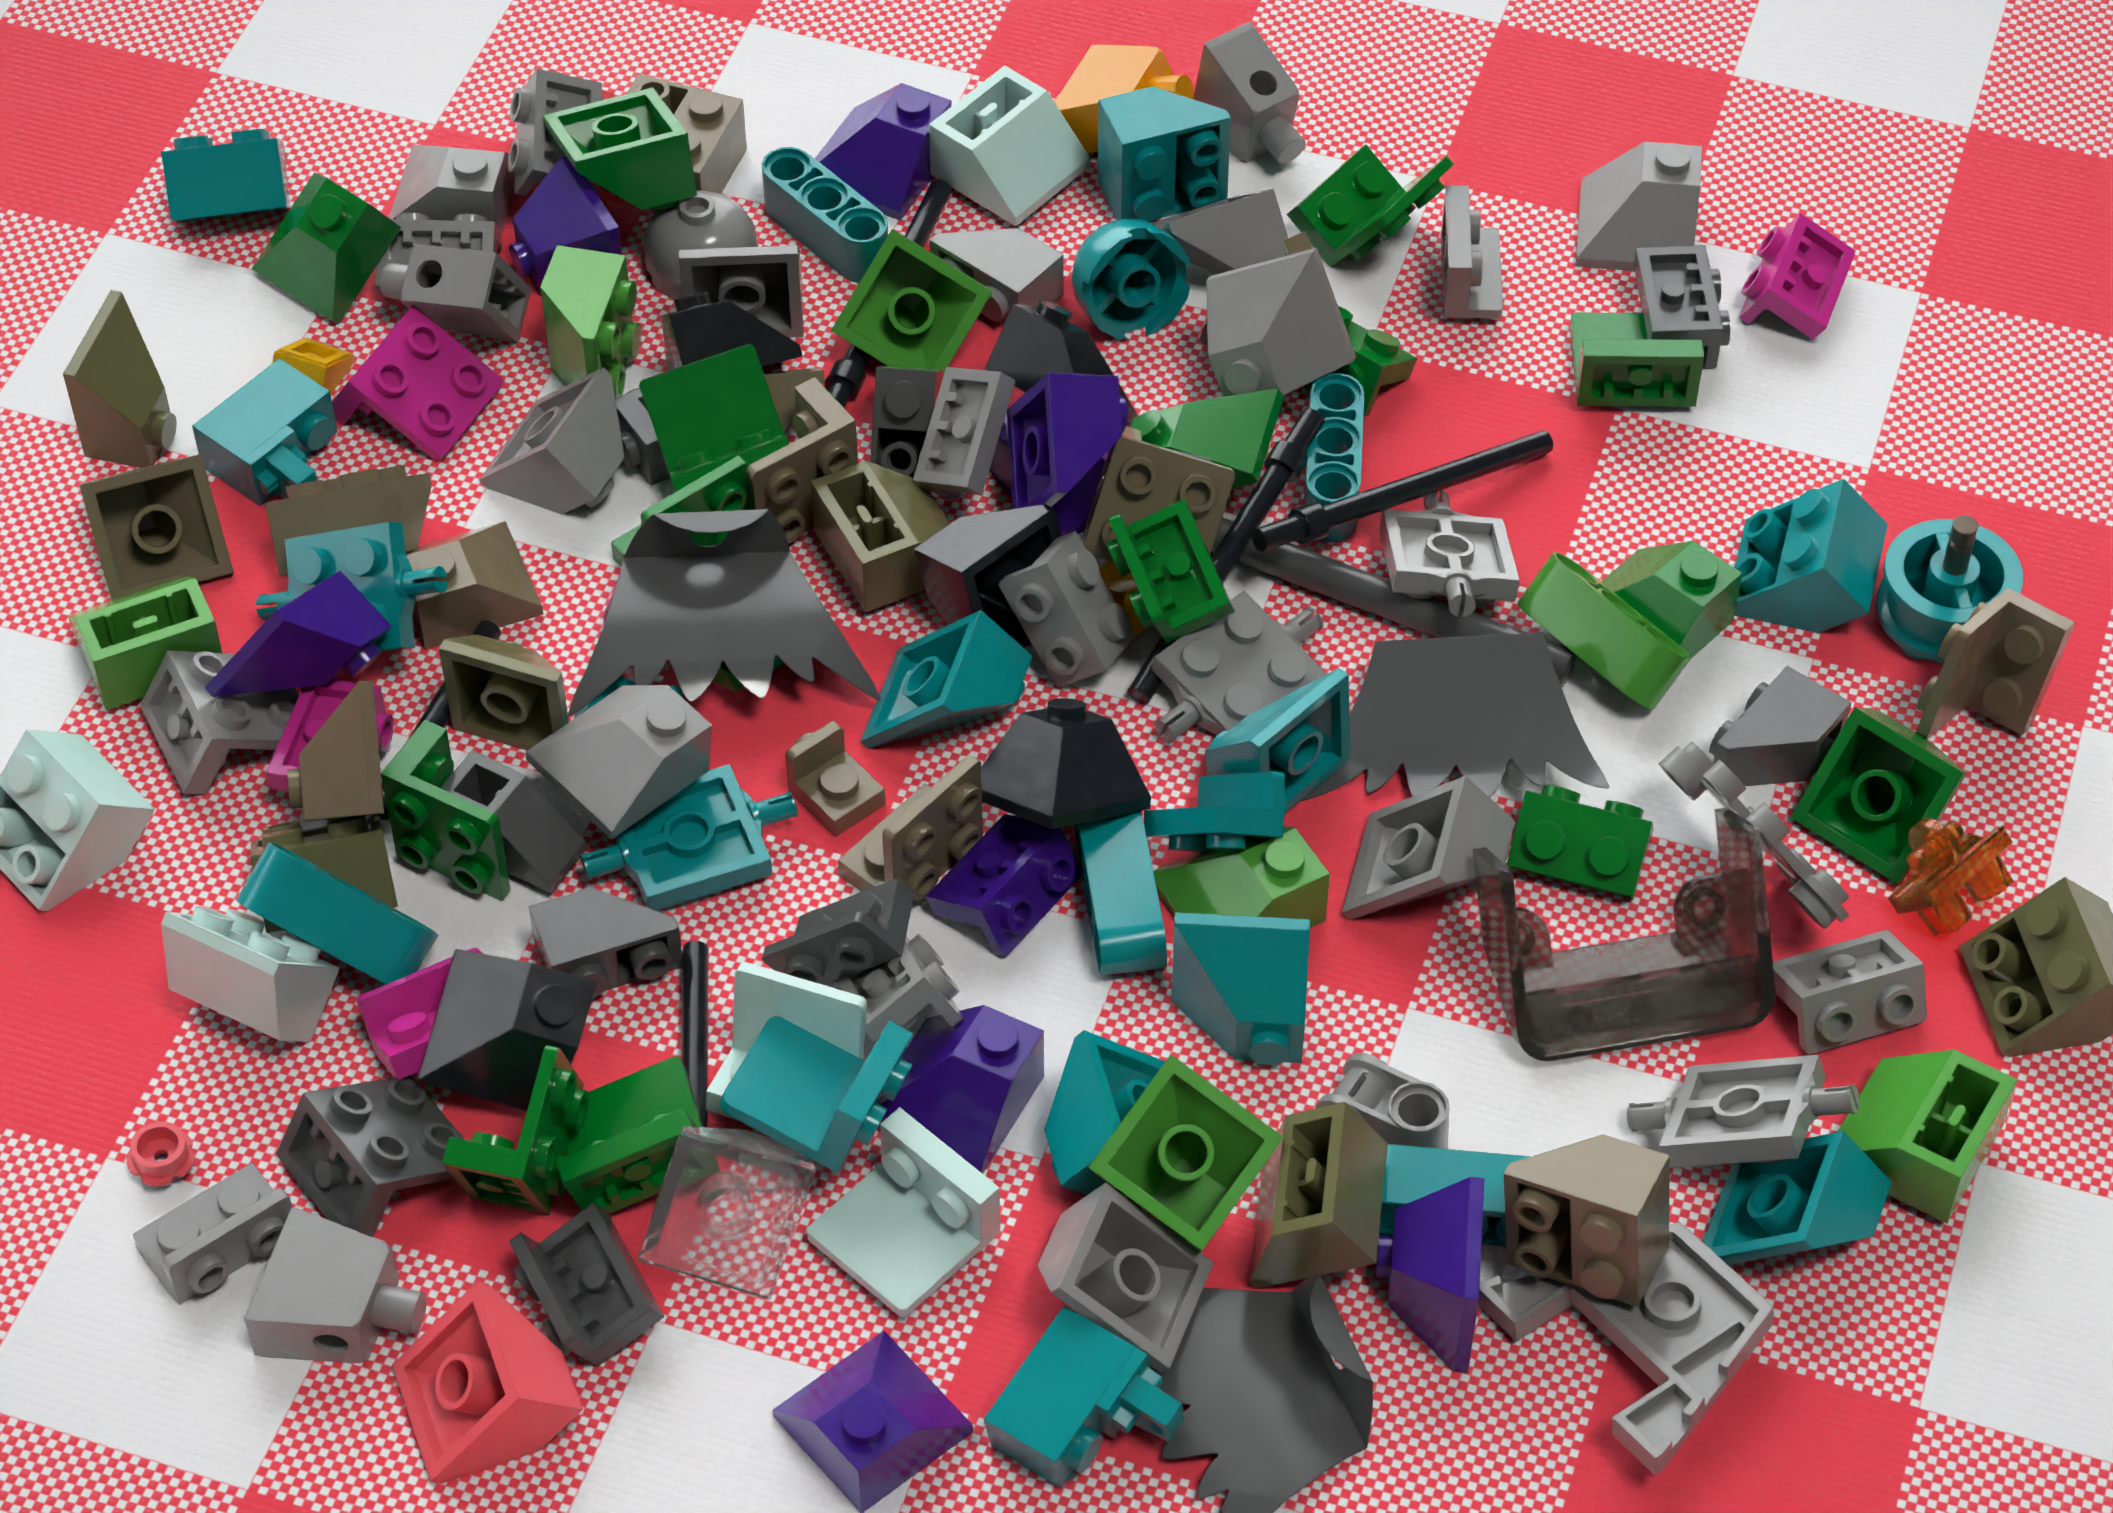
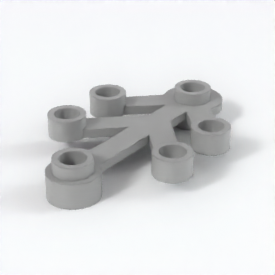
M1691 742L1684 749L1677 746L1658 763L1668 777L1691 800L1695 801L1707 791L1735 818L1732 821L1734 825L1755 847L1777 860L1775 863L1777 867L1794 884L1788 890V893L1819 926L1826 929L1835 919L1842 923L1849 916L1842 906L1849 898L1846 891L1824 869L1821 868L1816 872L1808 861L1794 848L1790 850L1781 840L1791 831L1765 803L1759 805L1755 810L1751 806L1746 808L1737 797L1746 790V787L1723 762L1718 760L1714 764L1696 744Z

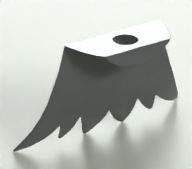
M769 509L652 514L643 523L626 550L606 621L586 671L574 694L568 716H572L593 701L631 666H634L635 685H649L660 673L666 661H670L680 688L690 702L697 699L707 689L716 676L722 661L725 662L731 673L748 691L759 698L765 697L770 686L776 655L792 671L808 682L814 681L812 657H814L870 697L878 701L881 698L872 679L799 569L790 552L783 528ZM691 531L697 533L728 532L722 542L712 546L698 545L690 537Z
M1538 632L1375 641L1363 685L1350 714V759L1300 801L1331 792L1350 782L1366 769L1368 770L1366 792L1372 793L1387 783L1401 764H1404L1412 796L1440 786L1452 773L1455 765H1457L1462 776L1469 778L1488 797H1491L1500 786L1510 759L1514 761L1519 771L1526 778L1538 786H1543L1545 782L1546 761L1561 772L1584 784L1606 789L1610 786L1604 773L1591 755L1574 721L1553 666L1545 633Z
M1321 1275L1307 1277L1292 1292L1203 1288L1170 1369L1161 1374L1152 1368L1154 1372L1163 1378V1383L1159 1387L1160 1390L1184 1405H1191L1182 1413L1185 1415V1420L1169 1443L1165 1441L1162 1452L1163 1458L1179 1459L1217 1454L1218 1457L1211 1463L1203 1475L1197 1496L1199 1499H1204L1229 1490L1221 1513H1274L1286 1500L1325 1471L1346 1458L1366 1449L1368 1446L1373 1412V1381ZM1332 1357L1336 1359L1344 1368L1339 1369L1333 1362Z

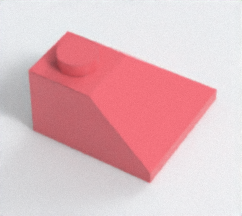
M477 1281L392 1364L430 1481L442 1484L538 1452L583 1410L562 1351L488 1283Z

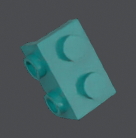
M1266 771L1201 776L1198 781L1197 807L1144 810L1146 837L1169 838L1168 850L1184 852H1207V848L1245 850L1246 839L1283 838V820L1287 810V800L1284 794L1285 775L1283 772Z

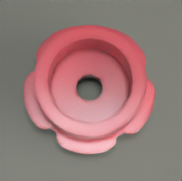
M157 1121L141 1127L131 1139L130 1151L127 1154L128 1169L132 1175L141 1176L142 1182L146 1185L154 1187L169 1185L177 1178L187 1175L192 1169L195 1161V1155L190 1151L193 1146L192 1140L178 1126L170 1122ZM168 1155L165 1160H162V1161H157V1160H155L156 1158H158V1157H160V1156Z

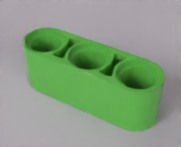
M1558 552L1551 554L1517 602L1518 606L1535 622L1622 693L1646 708L1652 710L1656 708L1691 660L1687 651L1586 569Z

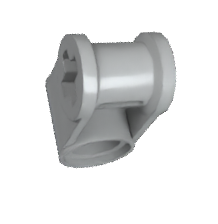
M1354 1053L1349 1056L1343 1067L1344 1077L1332 1094L1322 1096L1316 1105V1108L1346 1102L1388 1144L1448 1149L1450 1108L1449 1100L1443 1090L1434 1084L1421 1081L1392 1068L1375 1056L1366 1053ZM1412 1125H1422V1127H1415Z

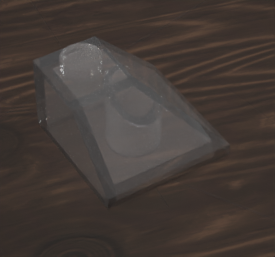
M682 1126L637 1259L771 1300L816 1172L813 1160L773 1138L747 1130Z

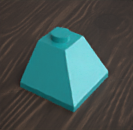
M982 610L898 648L879 694L881 700L876 701L860 742L868 749L972 722L997 710L1005 711L1012 707L1023 694L1025 689L1023 680L1033 656Z
M1338 668L1249 714L1230 731L1226 730L1218 734L1208 749L1205 750L1207 776L1266 771L1283 772L1285 775L1284 794L1287 800V812L1350 759L1349 674Z
M1175 912L1171 1002L1235 1060H1250L1265 1065H1276L1283 1062L1302 1063L1310 919Z
M1085 1030L1074 1037L1044 1128L1053 1158L1052 1169L1062 1187L1088 1195L1105 1183L1088 1167L1165 1061Z
M1844 1131L1806 1138L1797 1159H1786L1774 1164H1765L1759 1161L1732 1164L1703 1243L1727 1265L1873 1237L1892 1182Z

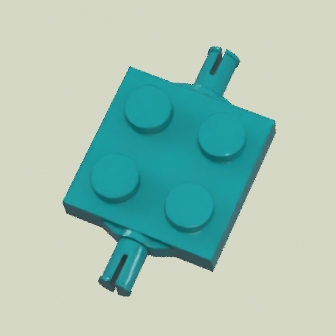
M385 522L284 539L289 581L288 591L259 595L256 605L273 607L256 610L259 617L266 621L277 609L340 570L392 626L374 644L381 653L415 648L412 615L416 596L445 592L448 582L427 581L448 578L442 566L413 571L406 556L403 523Z
M730 764L709 770L706 774L616 836V845L580 854L582 868L588 881L624 869L627 875L637 883L646 907L655 911L773 875L771 858L762 839V827L790 818H797V806L790 791L754 802L739 787Z

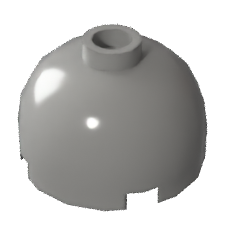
M706 190L697 191V196L680 200L677 205L671 208L656 210L648 224L644 237L646 270L651 274L652 284L657 291L673 300L683 298L679 250L758 247L753 221L735 200L722 193Z

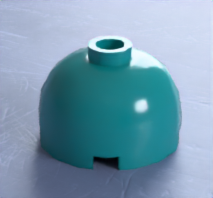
M1141 219L1116 220L1096 229L1086 237L1077 251L1072 270L1074 296L1090 321L1101 331L1116 339H1128L1124 334L1145 327L1146 336L1158 332L1171 322L1186 302L1190 286L1185 282L1187 277L1186 265L1191 269L1190 258L1173 236L1157 226Z

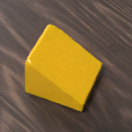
M303 338L274 351L272 363L279 358L329 390L331 395L353 365L355 355L339 348Z

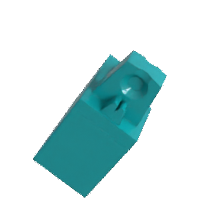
M280 358L192 425L198 454L202 455L205 469L259 506L274 494L287 499L286 486L317 481L315 470L307 465V456L313 451L322 448L338 432L330 391Z
M1064 1305L984 1418V1423L993 1448L1062 1489L1074 1471L1083 1473L1094 1461L1103 1440L1102 1435H1100L1101 1432L1114 1439L1119 1430L1128 1433L1133 1425H1136L1169 1443L1184 1422L1185 1415L1182 1414L1184 1410L1182 1403L1159 1389L1163 1383V1378L1150 1369L1148 1354Z

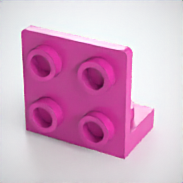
M412 305L332 401L335 420L341 425H344L357 409L366 415L374 410L433 460L440 461L502 386L503 379L416 306Z

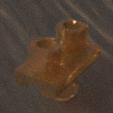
M1924 818L1915 824L1908 834L1909 843L1913 851L1907 856L1906 860L1913 870L1919 872L1888 897L1897 914L1917 911L1934 936L1952 933L1962 927L1972 918V913L1958 892V888L1964 884L1974 901L1979 902L1999 895L2014 882L2003 859L1999 855L2013 843L2003 826L1995 827L1985 837H1979L1972 833L1963 834L1962 826L1955 820H1950L1944 825L1932 818Z

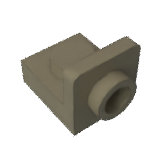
M835 721L828 723L816 732H810L801 736L786 751L788 791L835 837L886 805L885 788L845 751L844 730Z

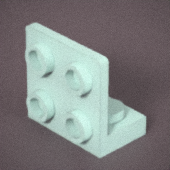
M742 962L735 972L732 1049L706 1090V1110L735 1119L722 1111L720 1107L721 1097L766 1022L774 1016H780L864 1060L866 999L856 994Z
M899 1107L880 1124L882 1163L809 1225L807 1236L814 1246L898 1316L906 1317L1000 1233V1187Z

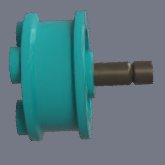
M1961 515L1955 519H1936L1921 522L1901 532L1887 550L1883 568L1884 578L1879 585L1876 596V613L1883 630L1902 648L1905 654L1915 659H1927L1944 663L1945 660L1938 656V652L1950 628L1955 623L1964 625L1980 602L1989 604L2007 588L2020 594L2023 586V569L2018 556L2010 545L1994 532L1979 526L1977 521L1970 516Z

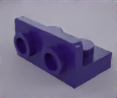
M1004 814L925 897L935 916L981 927L993 952L1007 956L1081 877V869L1061 827L1050 829L1019 816Z

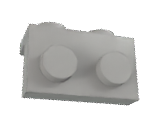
M1076 531L1056 538L1031 566L1006 575L999 583L1002 593L1053 682L1058 687H1063L1107 671L1135 638L1125 610L1114 600L1100 575L1099 565L1095 557L1086 550Z

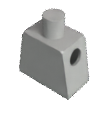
M1249 21L1204 43L1193 100L1227 110L1231 117L1230 151L1240 161L1250 162L1268 152L1280 164L1289 163L1297 158L1306 145V141L1293 127L1300 97L1298 88Z
M418 244L411 250L408 265L388 262L383 268L380 279V290L384 297L400 299L409 309L412 305L416 306L443 329L512 343H518L531 287L495 252Z
M291 1207L244 1320L254 1355L360 1364L370 1358L382 1327L416 1334L419 1331L426 1311V1294L398 1287L399 1275L394 1253L387 1243L305 1210Z

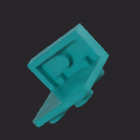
M780 1016L771 1017L766 1022L726 1087L720 1100V1107L727 1115L838 1173L856 1141L866 1146L871 1142L887 1111L886 1108L878 1104L881 1097L884 1096L894 1101L912 1067V1064L901 1058L913 1033L888 1021L865 1061Z

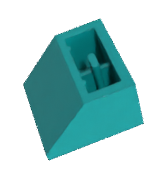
M1153 86L1098 99V185L1116 220L1141 219L1149 222L1227 199L1231 117L1227 110Z
M266 129L231 132L232 143L213 145V140L208 138V135L173 139L175 150L161 151L171 221L180 222L290 208L284 142L278 138H270L269 131H266Z
M1845 479L1820 489L1808 490L1800 497L1771 509H1763L1746 519L1734 567L1742 572L1734 616L1820 633L1869 614L1888 523Z

